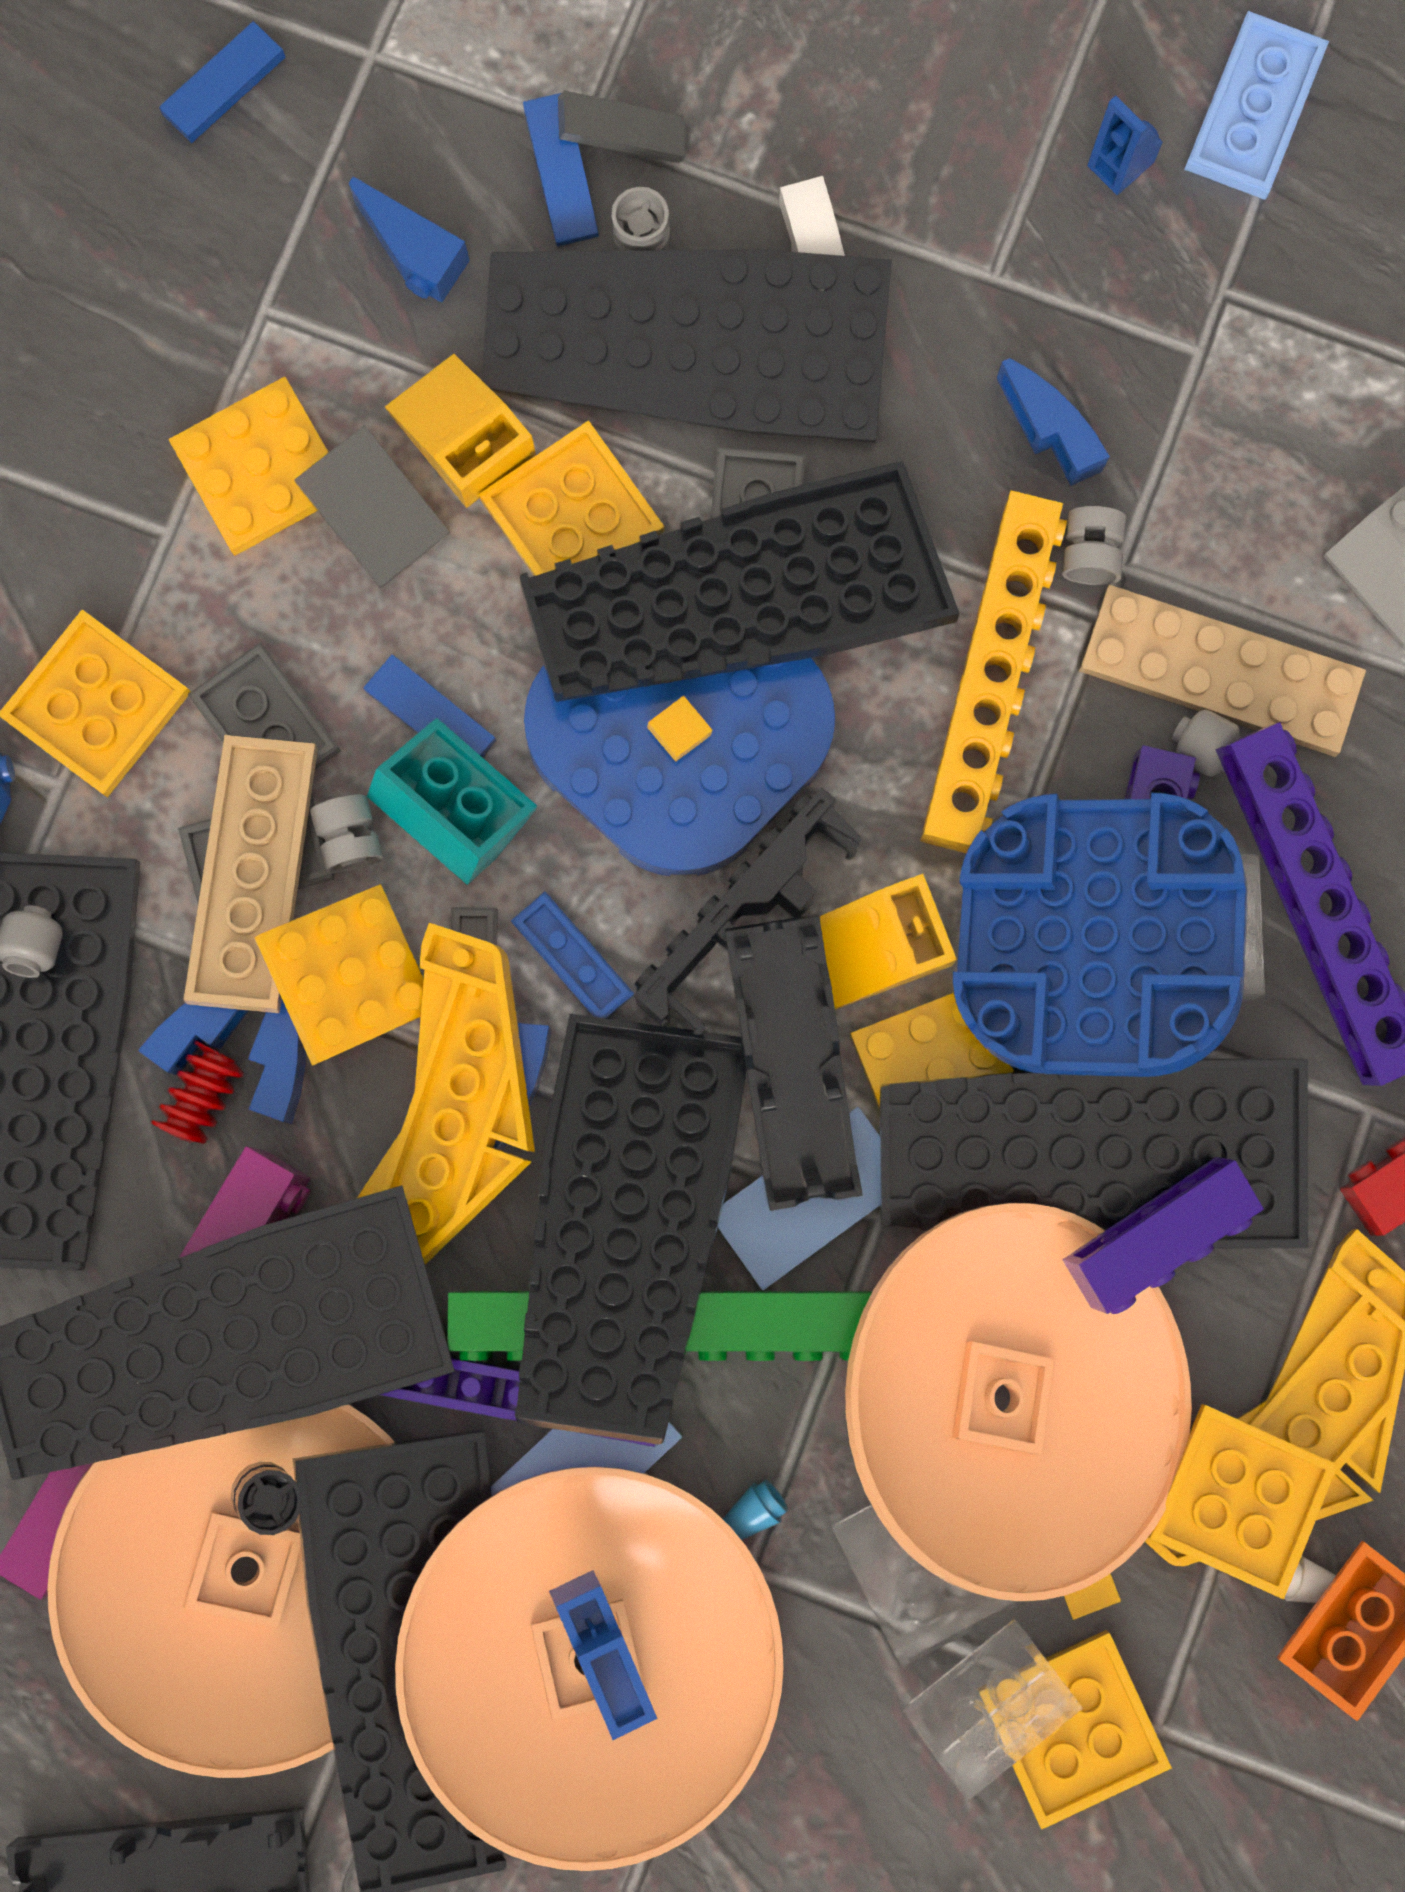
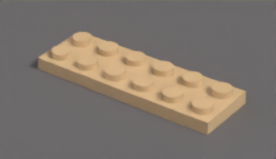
M1108 585L1079 672L1196 711L1210 710L1235 724L1255 731L1280 722L1283 729L1291 734L1295 744L1336 757L1340 754L1366 670Z
M224 735L183 999L188 1005L280 1013L281 995L254 937L288 923L294 918L318 752L314 743Z

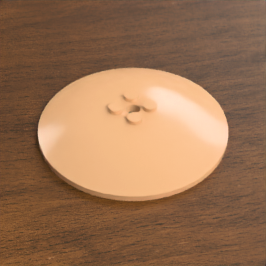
M1027 1203L984 1206L957 1214L920 1235L901 1252L874 1288L861 1314L848 1360L845 1400L849 1443L857 1473L877 1516L899 1545L928 1571L968 1592L995 1599L1036 1601L1065 1596L1094 1584L1126 1562L1142 1546L1166 1510L1167 1496L1190 1436L1192 1404L1187 1357L1173 1313L1160 1288H1150L1149 1286L1135 1296L1137 1300L1134 1305L1118 1314H1105L1092 1309L1062 1259L1105 1230L1076 1214L1055 1207ZM1002 1384L1008 1389L1010 1394L1009 1405L1004 1411H1000L997 1408L994 1399L996 1390Z
M348 1404L312 1416L99 1461L90 1465L68 1501L56 1531L50 1556L47 1584L48 1613L52 1637L61 1666L85 1708L105 1730L125 1746L156 1763L194 1775L217 1778H245L272 1774L297 1767L333 1750L307 1608L299 1520L297 1518L296 1522L286 1531L275 1535H260L251 1531L234 1510L231 1501V1489L237 1475L248 1465L257 1462L275 1463L283 1467L294 1479L292 1458L395 1443L383 1429L369 1417ZM241 1557H251L257 1561L258 1565L256 1575L247 1582H237L231 1577V1567Z
M575 1467L546 1472L511 1485L479 1504L454 1526L426 1562L412 1589L398 1636L395 1672L399 1716L408 1747L431 1791L466 1829L489 1845L527 1862L563 1870H605L637 1864L662 1855L705 1829L730 1805L755 1771L768 1745L777 1718L782 1693L783 1646L777 1611L760 1567L747 1546L719 1515L693 1495L669 1482L644 1473L621 1468ZM594 1570L658 1718L615 1740H612L584 1672L578 1670L574 1664L575 1651L549 1593L550 1590Z

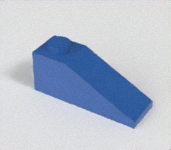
M1115 96L1108 103L1087 166L1118 196L1155 162L1163 141L1159 138L1157 130L1151 123L1145 120L1142 121Z
M352 177L348 184L355 204L405 280L407 288L421 298L427 299L428 296H431L442 303L470 261L465 241L359 179Z

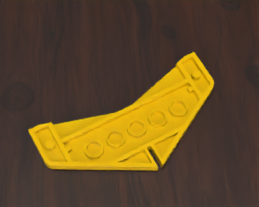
M428 923L421 944L419 968L424 969L414 1095L401 1132L357 1197L360 1198L402 1185L425 1265L532 1162L494 1148L496 1140L526 1151L535 1152L508 956L501 947L432 923Z
M1352 1229L1336 1247L1267 1400L1237 1418L1244 1423L1338 1465L1316 1520L1374 1501L1340 1470L1344 1464L1375 1492H1381L1405 1370V1271L1358 1229ZM1150 1538L1145 1540L1147 1545L1172 1565L1187 1566L1198 1562V1560Z

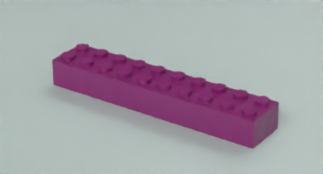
M246 1146L179 1258L260 1226L287 1219L291 1211L297 1214L310 1195L311 1190L306 1186L311 1177L265 1150ZM92 1463L50 1472L0 1554V1576L40 1600L48 1596L47 1584L50 1556L63 1512L77 1484Z

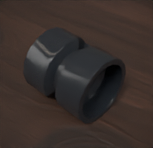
M257 1462L248 1465L237 1475L232 1484L231 1501L235 1512L249 1530L260 1535H275L286 1531L296 1522L301 1512L302 1494L299 1485L283 1467L275 1463Z

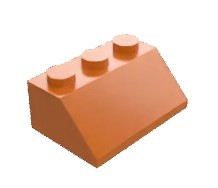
M1361 1541L1276 1657L1356 1721L1360 1719L1405 1656V1573L1368 1544Z

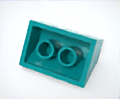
M435 718L376 768L367 797L466 885L470 884L497 859L537 809V805L438 718Z

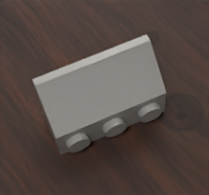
M1404 486L1363 519L1326 552L1323 557L1405 650Z

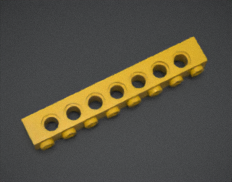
M1012 490L1009 493L999 526L920 842L967 853L980 830L985 832L992 825L993 818L985 817L989 800L997 802L1001 790L1003 775L997 774L996 771L1000 757L1008 758L1012 746L1014 732L1007 731L1010 715L1018 716L1021 709L1025 689L1017 688L1021 672L1029 673L1036 647L1028 645L1031 630L1039 631L1043 621L1046 604L1038 602L1042 587L1050 589L1057 562L1049 561L1052 546L1060 547L1065 533L1067 520L1060 519L1063 503ZM1024 539L1030 540L1036 544L1039 552L1025 554L1018 548L1017 542ZM1011 581L1021 582L1026 586L1028 594L1023 597H1016L1007 590L1006 584ZM1000 623L1011 624L1016 629L1018 637L1004 639L998 635L995 626ZM990 665L1000 666L1005 670L1007 680L1003 682L991 681L986 676L984 668ZM980 707L989 708L996 716V723L992 725L979 723L975 719L974 710ZM968 750L981 752L985 757L986 765L978 769L969 767L964 762L963 753ZM960 792L969 794L974 799L975 809L970 812L959 811L952 803V796Z

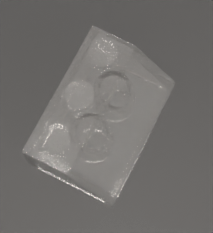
M1015 1619L902 1708L933 1756L967 1801L1083 1709Z

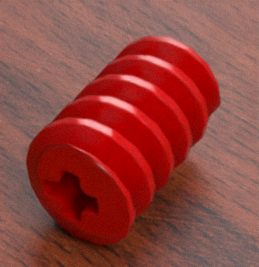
M195 1040L194 1043L203 1052L202 1056L187 1054L185 1057L194 1068V1071L177 1072L176 1075L185 1084L184 1089L169 1087L167 1092L176 1101L175 1105L160 1104L158 1108L167 1117L166 1122L151 1120L150 1123L186 1142L204 1144L207 1143L208 1136L200 1129V1126L215 1127L218 1123L209 1110L222 1111L226 1108V1104L218 1096V1093L233 1094L235 1092V1088L226 1078L228 1076L242 1078L244 1072L235 1063V1060Z

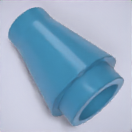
M764 1480L759 1485L753 1483L722 1519L741 1540H744L782 1522L781 1516L788 1511V1507L773 1484L768 1480Z

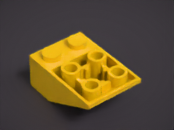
M455 354L451 355L385 406L386 411L466 508L479 499L478 494L536 455L532 435L508 406Z
M924 874L875 891L820 916L835 1010L949 968L957 960Z

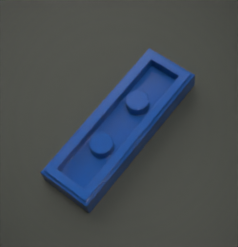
M253 21L160 105L159 109L162 115L193 143L286 58L284 51Z
M393 654L363 687L367 694L417 734L435 718H438L481 757L496 742V738Z
M543 892L511 920L512 924L593 1017L608 1019L635 995L546 892Z

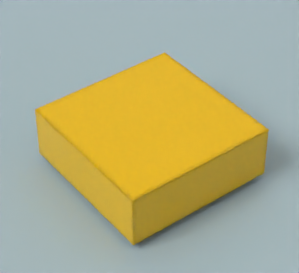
M684 696L650 720L647 725L650 732L675 762L710 737L713 731Z

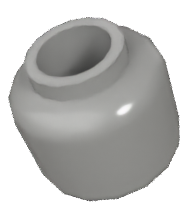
M1205 709L1196 713L1192 719L1186 716L1183 717L1174 731L1172 740L1178 743L1176 753L1196 758L1194 770L1207 777H1213L1221 771L1225 773L1215 749L1239 739L1240 730L1235 723Z
M28 905L23 908V911L10 912L3 918L0 927V961L3 962L2 967L6 971L17 976L33 978L38 977L40 972L48 971L55 965L63 932L61 926L51 919V913L48 910Z

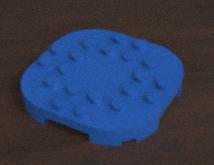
M811 658L559 702L554 700L543 665L536 675L527 696L524 725L529 754L543 781L553 792L556 790L619 849V853L636 866L659 875L696 874L699 876L719 870L741 856L747 850V846L806 785L809 786L815 779L825 762L832 742L835 727V710L829 685L823 673ZM684 696L713 731L710 737L675 762L650 732L647 725L650 720Z
M1151 793V799L1060 800L1057 794H1047L1028 798L1001 811L1003 816L995 821L985 832L980 830L967 851L960 873L959 883L963 887L958 964L957 972H953V988L956 1003L963 1020L979 1042L992 1055L1012 1067L1039 1074L1153 1077L1178 1072L1194 1065L1214 1051L1224 1040L1236 1021L1243 999L1247 879L1243 861L1233 836L1227 828L1225 829L1209 814L1207 809L1188 799L1164 793Z

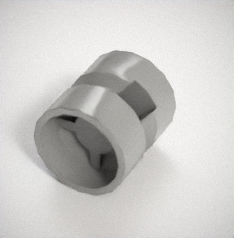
M634 187L620 194L612 206L611 215L616 251L669 250V209L665 199L658 192L648 187Z
M1084 506L1069 511L1065 538L1072 545L1064 550L1062 575L1065 579L1087 585L1112 584L1121 579L1123 553L1117 547L1122 545L1125 538L1126 516L1123 512L1102 506Z
M366 795L342 796L322 802L310 809L316 835L325 839V842L320 846V851L327 873L351 872L371 866L383 859L377 833L368 829L373 823V818Z

